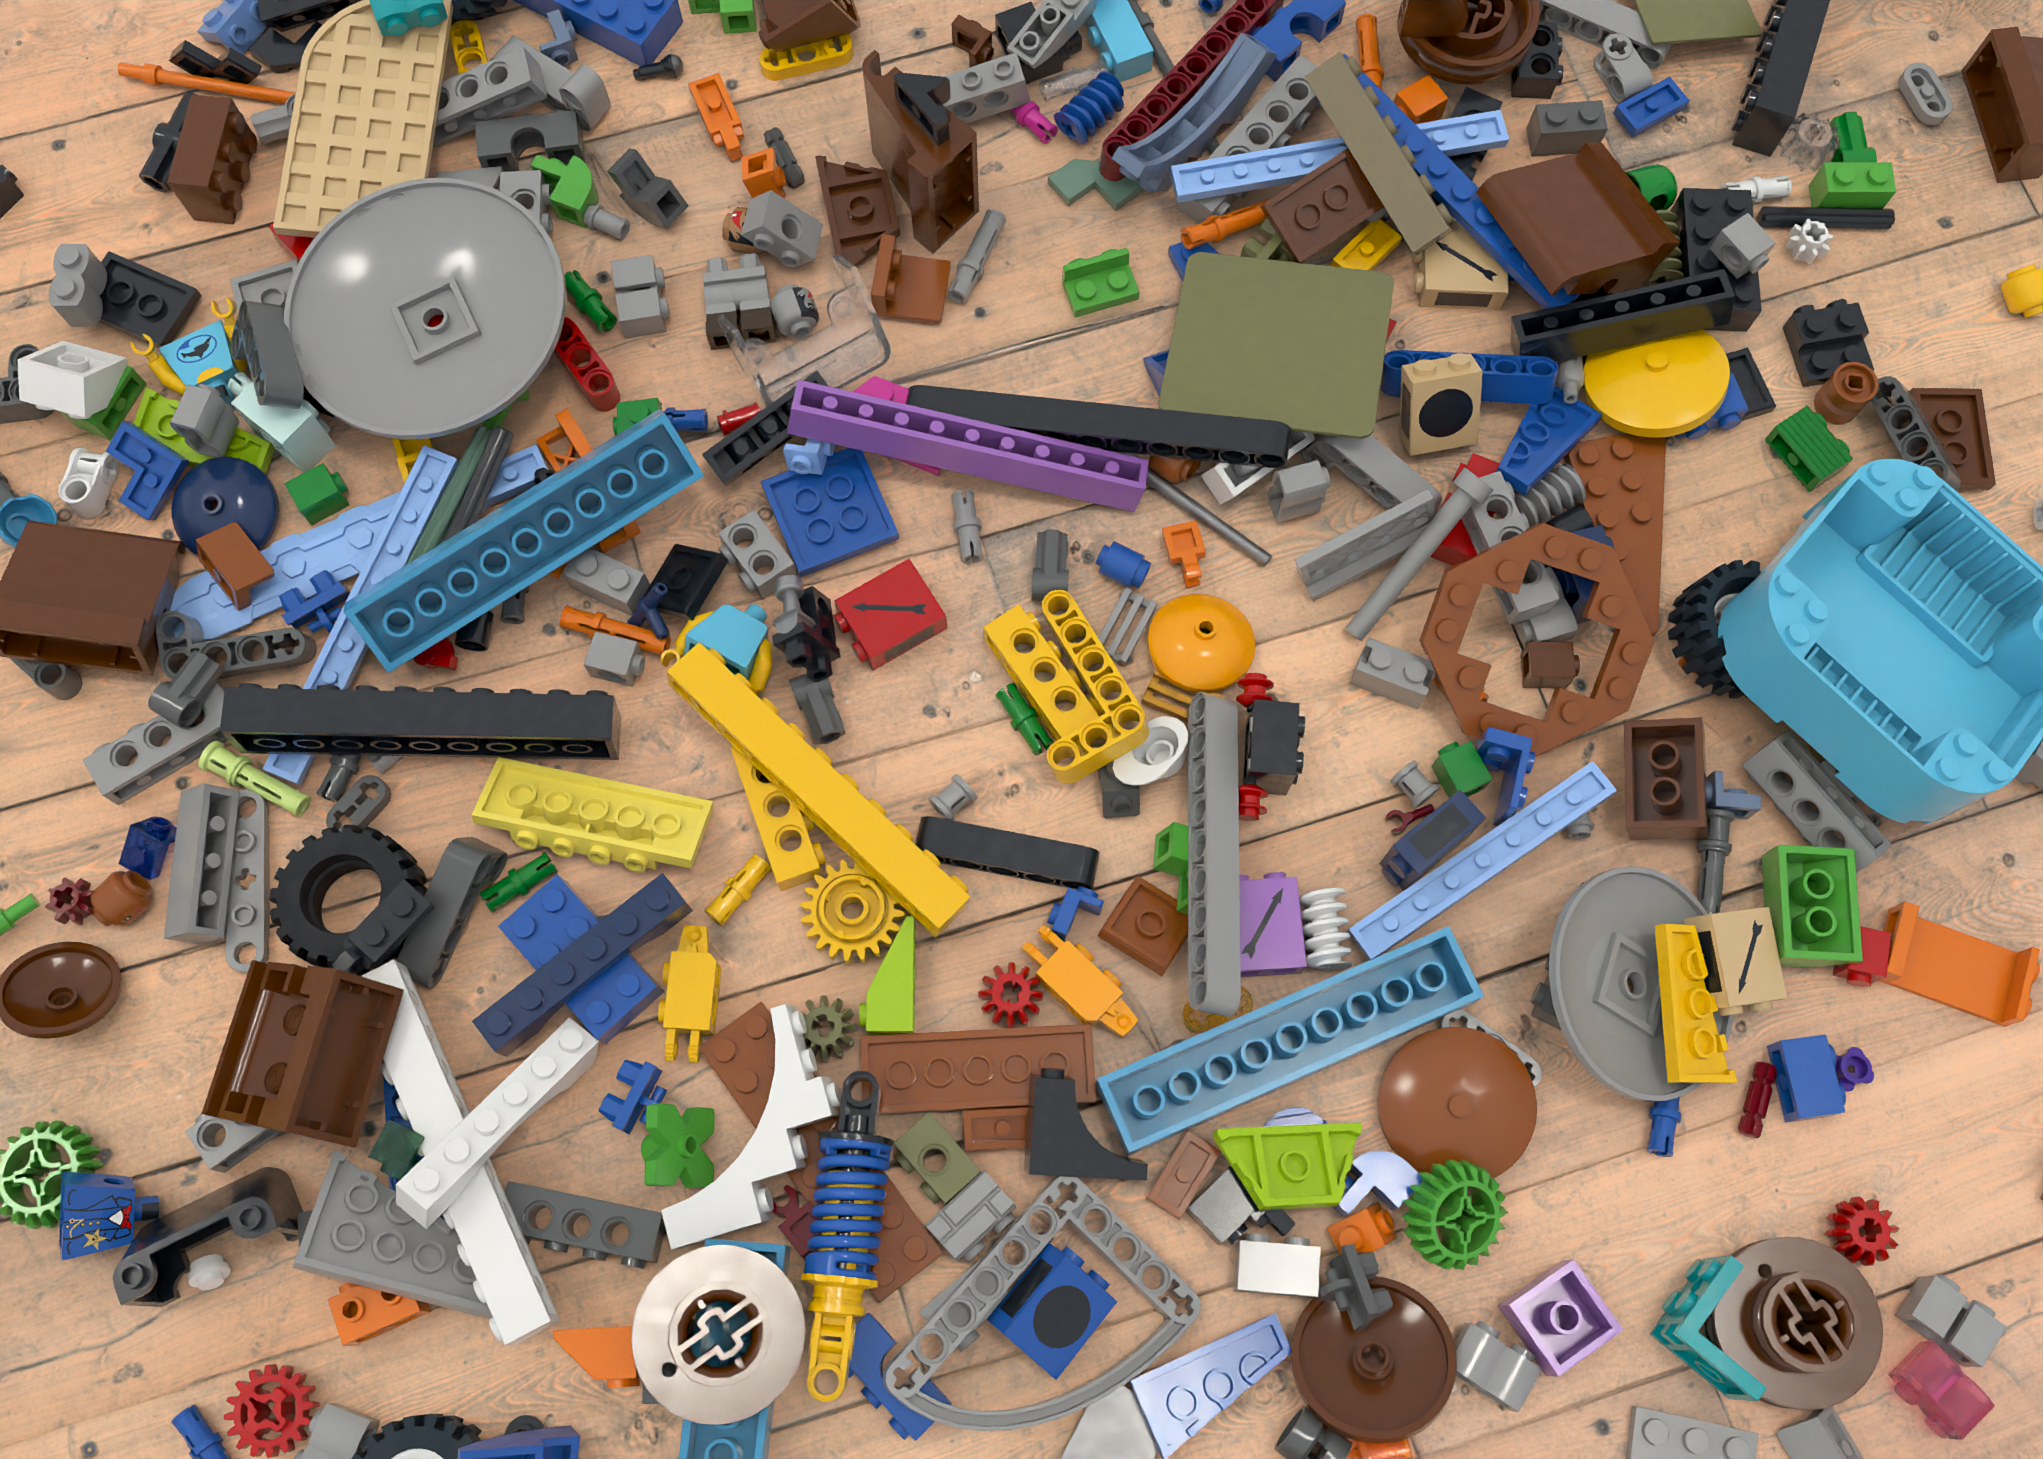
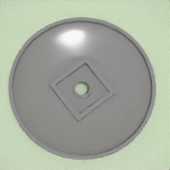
M1632 866L1611 869L1591 877L1571 895L1557 920L1550 946V991L1556 1017L1566 1041L1580 1063L1594 1078L1610 1090L1634 1100L1666 1101L1686 1095L1702 1083H1668L1654 925H1685V918L1708 915V913L1697 898L1673 878L1653 869ZM1628 976L1630 977L1631 984L1634 986L1633 993L1629 991L1627 986ZM1719 1011L1713 1012L1718 1033L1725 1034L1728 1043L1733 1015L1719 1016Z

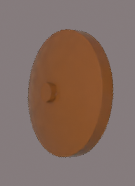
M1445 1027L1430 1030L1414 1037L1394 1054L1386 1066L1380 1081L1377 1110L1381 1129L1391 1149L1396 1155L1407 1161L1419 1174L1420 1172L1431 1174L1432 1163L1444 1165L1447 1159L1457 1162L1459 1160L1468 1161L1475 1166L1487 1170L1490 1177L1495 1178L1512 1167L1529 1145L1536 1124L1537 1100L1527 1069L1507 1045L1479 1030L1465 1027Z

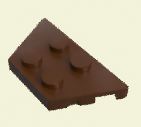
M819 155L815 156L839 273L845 274L879 250L882 234L893 235L896 238L899 237L900 227L887 170L874 167L864 168L859 164L848 161L845 162V165L827 162L826 156Z

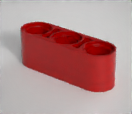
M564 317L562 331L554 349L556 357L596 410L610 411L614 409L617 403L620 402V392L612 373L575 322L570 318ZM570 337L566 341H560L562 338ZM589 362L583 367H577L580 363ZM608 387L605 391L596 393L599 388Z

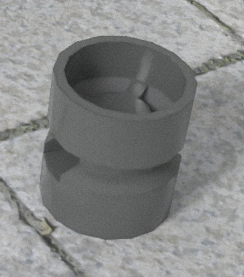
M1303 1406L1282 1432L1274 1450L1286 1459H1346L1352 1448V1442L1331 1429L1325 1430L1324 1424L1309 1408ZM1318 1441L1322 1446L1315 1455L1311 1450Z

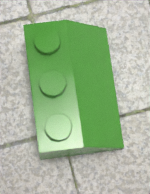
M1777 845L1763 854L1764 906L1769 907L1781 967L1810 968L1862 962L1854 849Z

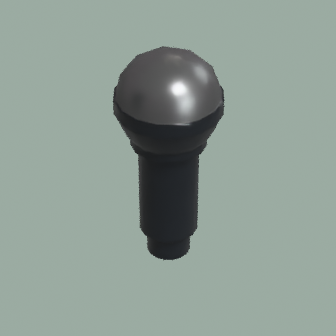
M668 54L661 62L639 66L638 69L633 70L635 80H645L662 75L676 78L682 74L684 65L679 56Z

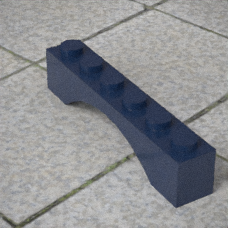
M661 873L472 1020L473 1024L494 1052L508 1057L536 1035L548 1020L588 983L631 952L666 933L689 915L693 909L671 881Z

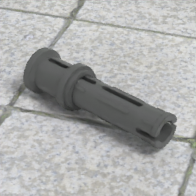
M1707 809L1708 838H1701V840L1697 841V849L1701 853L1697 900L1708 914H1715L1721 912L1724 864L1726 856L1732 852V844L1729 843L1730 823L1735 821V814L1726 810Z

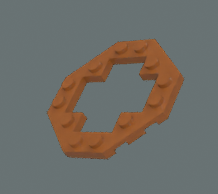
M1538 523L1526 529L1525 532L1509 540H1504L1463 563H1458L1444 570L1419 641L1425 654L1428 655L1435 670V676L1455 713L1456 721L1463 734L1479 739L1488 727L1533 738L1530 751L1535 752V757L1629 711L1655 640L1613 547L1544 523ZM1530 560L1595 581L1582 617L1615 628L1590 697L1556 686L1543 721L1479 700L1492 665L1458 654L1483 583L1518 595Z

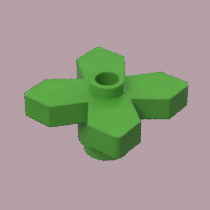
M658 1103L647 1105L646 1129L650 1134L643 1139L641 1144V1155L645 1161L644 1183L646 1186H673L678 1177L685 1188L703 1189L713 1182L714 1164L700 1146L714 1133V1109L703 1107L687 1108L681 1117L677 1107L673 1104Z

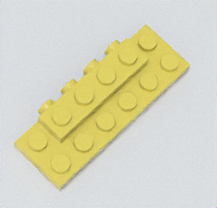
M498 757L471 815L473 824L510 831L511 840H515L518 846L527 850H533L539 845L551 848L555 854L561 857H571L573 853L587 855L592 862L599 865H606L611 860L624 863L625 867L633 872H644L646 868L656 870L659 862L692 869L713 812V801Z

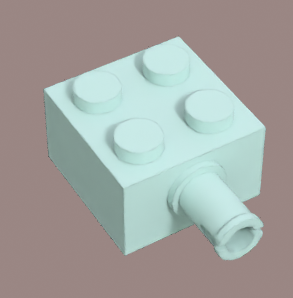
M240 372L234 375L241 382V385L232 378L229 380L228 390L237 395L231 402L233 407L260 438L269 441L277 452L305 473L314 468L336 446L327 434L331 429L318 417V411L306 400L303 399L299 409L260 405L253 381L246 374Z

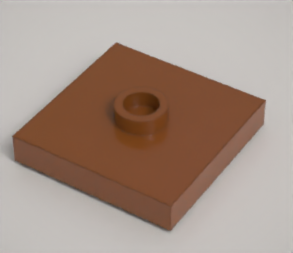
M1137 875L1101 928L1098 937L1163 977L1188 938V914L1177 911V899Z

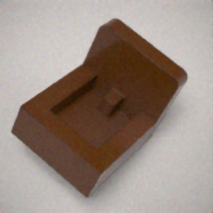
M958 14L951 24L952 45L969 53V68L991 61L994 54L992 32L982 27L977 21L968 20Z

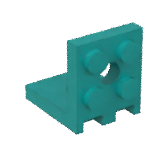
M1731 1255L1704 1258L1703 1260L1697 1259L1685 1273V1278L1688 1281L1681 1291H1674L1664 1302L1662 1309L1665 1313L1650 1335L1728 1399L1758 1401L1767 1387L1698 1332L1739 1275L1744 1265Z

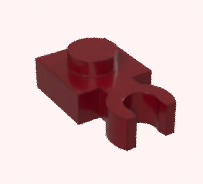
M786 1185L784 1190L790 1197L788 1204L780 1207L773 1201L772 1212L780 1218H786L778 1228L803 1260H805L806 1256L813 1252L808 1249L807 1242L814 1236L809 1231L810 1224L816 1221L811 1215V1210L814 1206L808 1201L800 1208L798 1194L791 1186Z

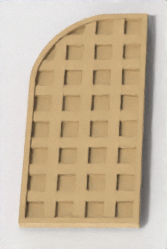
M362 0L335 14L311 38L301 59L273 224L276 234L315 238L339 213L369 194L402 182L428 178L453 14L451 0H442L448 15L447 19L433 27L415 26L401 36H382L370 1Z

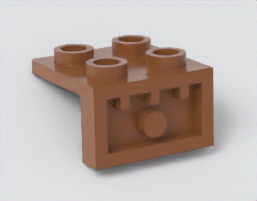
M882 234L871 290L873 315L936 324L941 323L951 268L950 261L902 255V250H897L896 236Z

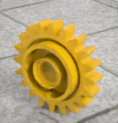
M841 859L840 871L838 872L829 864L826 865L828 877L824 879L820 875L815 874L813 877L818 888H805L806 894L812 901H804L800 904L802 910L811 913L801 918L804 926H813L806 933L808 939L814 940L820 937L816 944V949L819 952L830 946L829 957L831 960L836 959L839 953L843 952L846 964H850L853 954L857 953L860 961L866 963V952L868 950H871L879 958L881 954L878 945L882 943L887 947H891L892 941L888 934L897 935L900 927L894 921L904 920L906 918L905 912L895 909L901 905L856 862L854 867L849 869L846 861ZM852 903H858L863 906L862 914L855 919H849L843 915L846 906Z

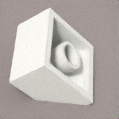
M66 341L58 342L17 360L19 400L35 404L38 409L57 410L68 413L71 418H90L92 414L107 408L127 366V358Z

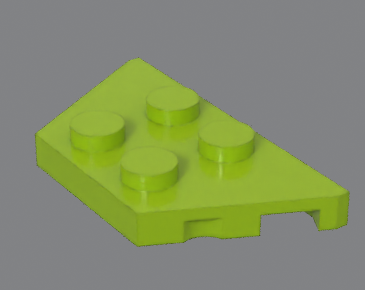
M1362 1123L1216 1129L1213 1132V1139L1259 1210L1332 1207L1341 1203L1346 1186V1174L1352 1166L1354 1159L1352 1154L1357 1137L1361 1135Z

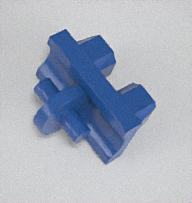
M323 570L310 579L318 593L315 597L307 601L297 587L279 596L283 609L286 612L281 616L288 626L292 625L294 629H297L318 617L307 624L311 632L315 633L323 627L329 633L331 632L335 624L334 621L337 620L342 608L338 606L329 612L327 611L346 601L350 590L347 586L338 582L330 572Z
M624 1060L616 1079L632 1086L626 1100L608 1093L598 1111L614 1122L612 1124L613 1127L630 1135L644 1106L647 1107L650 1104L661 1103L667 1092L666 1089L657 1085L649 1099L662 1070L647 1061L642 1065L637 1062ZM646 1108L639 1119L644 1124H646Z

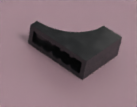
M1041 1068V1075L1030 1074L1024 1170L1029 1175L1147 1181L1148 1164L1141 1159L1129 1158L1111 1152L1104 1148L1089 1132L1082 1120L1076 1102L1075 1080L1069 1076H1064V1069Z

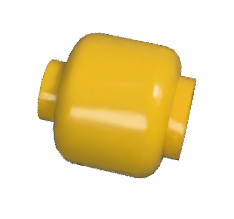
M2035 264L2006 274L2007 280L2001 284V291L2008 311L2012 314L2023 312L2024 318L2042 313L2043 268L2036 269Z

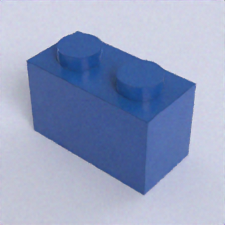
M1826 1034L1780 1040L1766 1046L1770 1063L1777 1070L1775 1083L1785 1123L1831 1117L1845 1113L1846 1094L1842 1084L1837 1080L1834 1068L1836 1065V1054L1833 1047L1828 1044Z

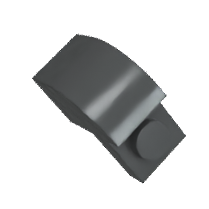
M629 148L607 171L622 191L619 196L635 213L652 225L667 229L689 206L671 180L655 176L635 149Z

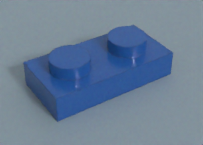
M1668 77L1618 104L1613 114L1633 138L1684 110L1690 100L1672 78Z

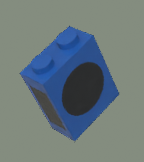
M1048 1242L987 1320L1057 1380L1117 1301L1106 1292L1110 1284L1092 1269L1087 1274L1080 1268L1085 1261L1066 1246L1061 1252Z

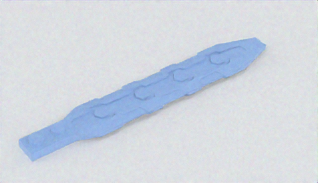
M537 444L504 458L481 513L493 504L534 487V473L537 469L544 467L548 470ZM400 492L367 506L359 505L339 514L337 519L297 535L294 533L273 542L271 547L260 551L274 569L275 576L250 588V606L238 611L208 571L191 577L175 590L170 611H178L197 619L203 629L204 641L216 640L252 624L254 619L282 608L279 596L292 588H299L306 600L315 597L318 593L310 579L323 570L330 572L338 582L360 574ZM183 621L179 622L174 628L176 638L180 637L185 630Z

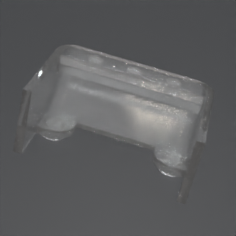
M839 254L833 256V260L845 288L834 293L827 303V313L832 324L773 355L770 347L763 340L750 338L744 341L739 330L723 314L717 317L738 364L765 407L795 387L797 380H804L815 371L820 373L829 387L841 389L880 368L890 357L891 349L858 269Z

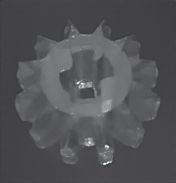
M1803 112L1794 119L1778 144L1781 147L1780 157L1789 158L1788 166L1797 164L1801 172L1807 169V167L1815 172L1824 162L1832 160L1841 139L1836 136L1838 127L1829 126L1830 118L1821 120L1817 112L1811 115V117Z

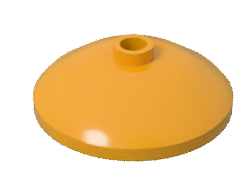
M1188 594L1167 602L1153 617L1148 631L1147 647L1155 668L1169 682L1188 691L1211 693L1231 687L1247 673L1255 655V635L1248 619L1233 604L1213 595ZM1200 628L1208 629L1211 633L1204 634L1200 631Z

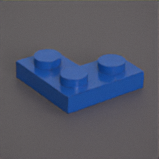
M122 421L106 450L107 453L135 470L119 502L147 520H156L189 460L133 423Z

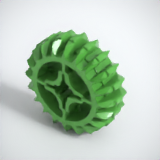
M54 1120L51 1124L46 1121L36 1122L34 1128L29 1126L20 1128V1138L16 1136L6 1138L10 1148L8 1150L0 1149V1158H2L0 1162V1204H2L0 1213L3 1216L11 1217L13 1224H26L27 1228L39 1229L42 1226L49 1229L57 1227L60 1221L62 1172L95 1174V1170L105 1166L102 1161L93 1160L101 1151L98 1146L90 1145L93 1137L88 1133H81V1128L77 1125H67L63 1121ZM56 1143L65 1148L71 1163L62 1162L60 1152L56 1151ZM49 1169H55L58 1171L50 1172ZM45 1172H49L48 1177H44ZM43 1177L44 1180H39L35 1178ZM23 1185L30 1186L32 1197L37 1198V1207L27 1199Z
M1446 1159L1444 1165L1432 1163L1431 1174L1420 1172L1422 1180L1420 1185H1410L1414 1195L1412 1198L1404 1200L1406 1205L1410 1207V1211L1401 1216L1409 1224L1403 1232L1408 1238L1412 1239L1410 1245L1422 1255L1424 1260L1431 1264L1435 1263L1443 1269L1447 1268L1450 1270L1453 1267L1464 1270L1466 1263L1469 1265L1478 1264V1255L1490 1257L1488 1251L1490 1244H1499L1495 1235L1498 1230L1506 1229L1500 1222V1218L1508 1213L1500 1205L1506 1197L1498 1190L1500 1184L1490 1177L1487 1170L1479 1166H1475L1465 1160L1457 1162ZM1467 1186L1471 1192L1473 1203H1471V1196L1467 1195ZM1436 1226H1439V1232L1442 1233V1242L1438 1238Z

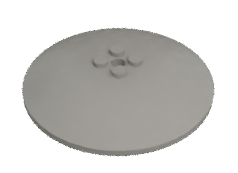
M424 178L391 185L369 194L339 213L319 232L304 252L290 281L285 300L284 324L290 332L303 385L336 418L356 429L387 438L427 439L441 437L463 431L493 417L512 404L536 380L548 363L562 331L566 312V281L562 263L553 242L536 217L522 204L495 188L477 182L454 178ZM444 315L441 324L436 327L428 326V322L433 316Z

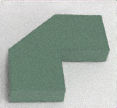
M1073 159L1048 177V184L1068 206L1095 188L1116 211L1142 192V188L1137 184V180L1134 181L1128 177L1119 181L1105 179L1099 171L1100 161Z

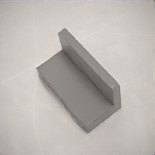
M1833 1406L1814 1410L1805 1420L1783 1427L1777 1432L1778 1438L1791 1459H1864Z

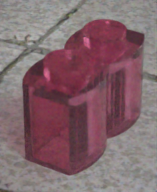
M1933 1341L1920 1342L1888 1374L1896 1384L1894 1386L1895 1392L1912 1406L1918 1405L1926 1416L1924 1421L1927 1426L1944 1439L1948 1437L1949 1439L1963 1440L1995 1407L1986 1393L1965 1375L1956 1362Z

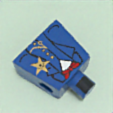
M62 1172L58 1246L62 1260L129 1245L133 1241L134 1222L156 1220L159 1218L158 1195L135 1197V1186L131 1177L79 1172Z

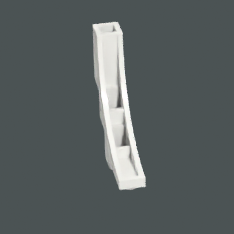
M783 1004L771 1008L775 1033V1072L768 1103L755 1133L739 1157L714 1182L689 1199L661 1210L671 1250L704 1241L705 1238H714L772 1220L770 1211H773V1199L769 1189L763 1187L762 1181L806 1167L804 1158L808 1157L807 1145L804 1137L801 1134H797L796 1128L840 1115L838 1108L841 1105L842 1099L840 1089L836 1082H831L830 1077L820 1076L814 1078L813 1072L817 1071L816 1059L811 1048L806 1049L803 1034L807 1032L806 1022L800 1010L796 1011L795 1006Z

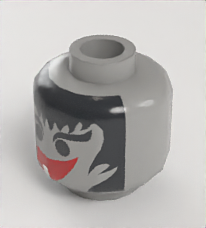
M795 284L783 286L776 291L775 296L771 300L770 307L778 331L785 336H793L797 339L808 336L819 321V313L811 292Z

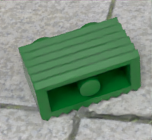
M1805 406L1776 425L1765 438L1766 443L1770 444V448L1774 449L1775 454L1779 455V459L1783 460V463L1788 466V470H1791L1793 475L1797 476V480L1801 481L1802 486H1805L1808 492L1813 491L1843 471L1853 460L1847 444L1841 439H1836L1827 429V423L1823 416L1813 412L1808 406Z

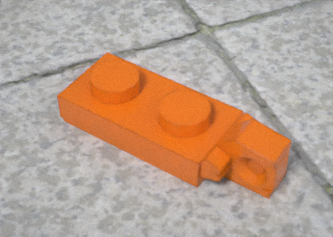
M716 73L688 83L690 93L712 142L714 141L716 147L724 145L731 162L743 157L740 149L741 145L738 139L744 138L742 123L720 74Z

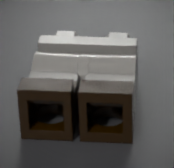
M756 253L742 255L740 257V269L728 270L727 261L722 257L708 259L707 273H702L706 307V335L711 350L742 346L738 311L741 312V327L746 346L777 342L764 266H761ZM758 331H766L764 334L755 335L752 333ZM732 335L730 338H727V339H721V338L717 337V336Z

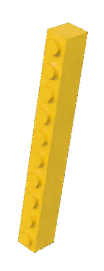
M699 642L666 671L668 685L904 909L914 916L935 938L967 907L970 896L967 894L969 891L967 886L954 875L949 877L939 868L941 863L933 853L927 849L922 852L912 842L914 840L913 836L901 824L895 826L885 817L886 811L873 798L867 800L858 791L859 786L851 776L846 773L840 775L831 766L832 761L823 750L818 747L814 750L804 741L806 737L803 732L791 722L787 725L778 716L779 711L771 701L765 697L762 699L757 697L751 691L753 688L749 681L740 673L734 675L725 666L726 661L715 649L710 648L707 650Z

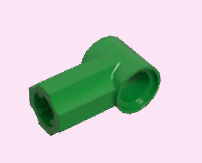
M1845 112L1840 116L1834 117L1829 124L1834 147L1831 162H1877L1875 149L1867 146L1862 117L1858 116L1857 112Z

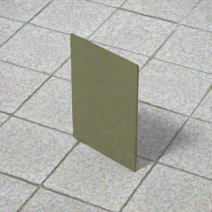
M1633 0L1652 45L1762 37L1763 35L1748 0Z

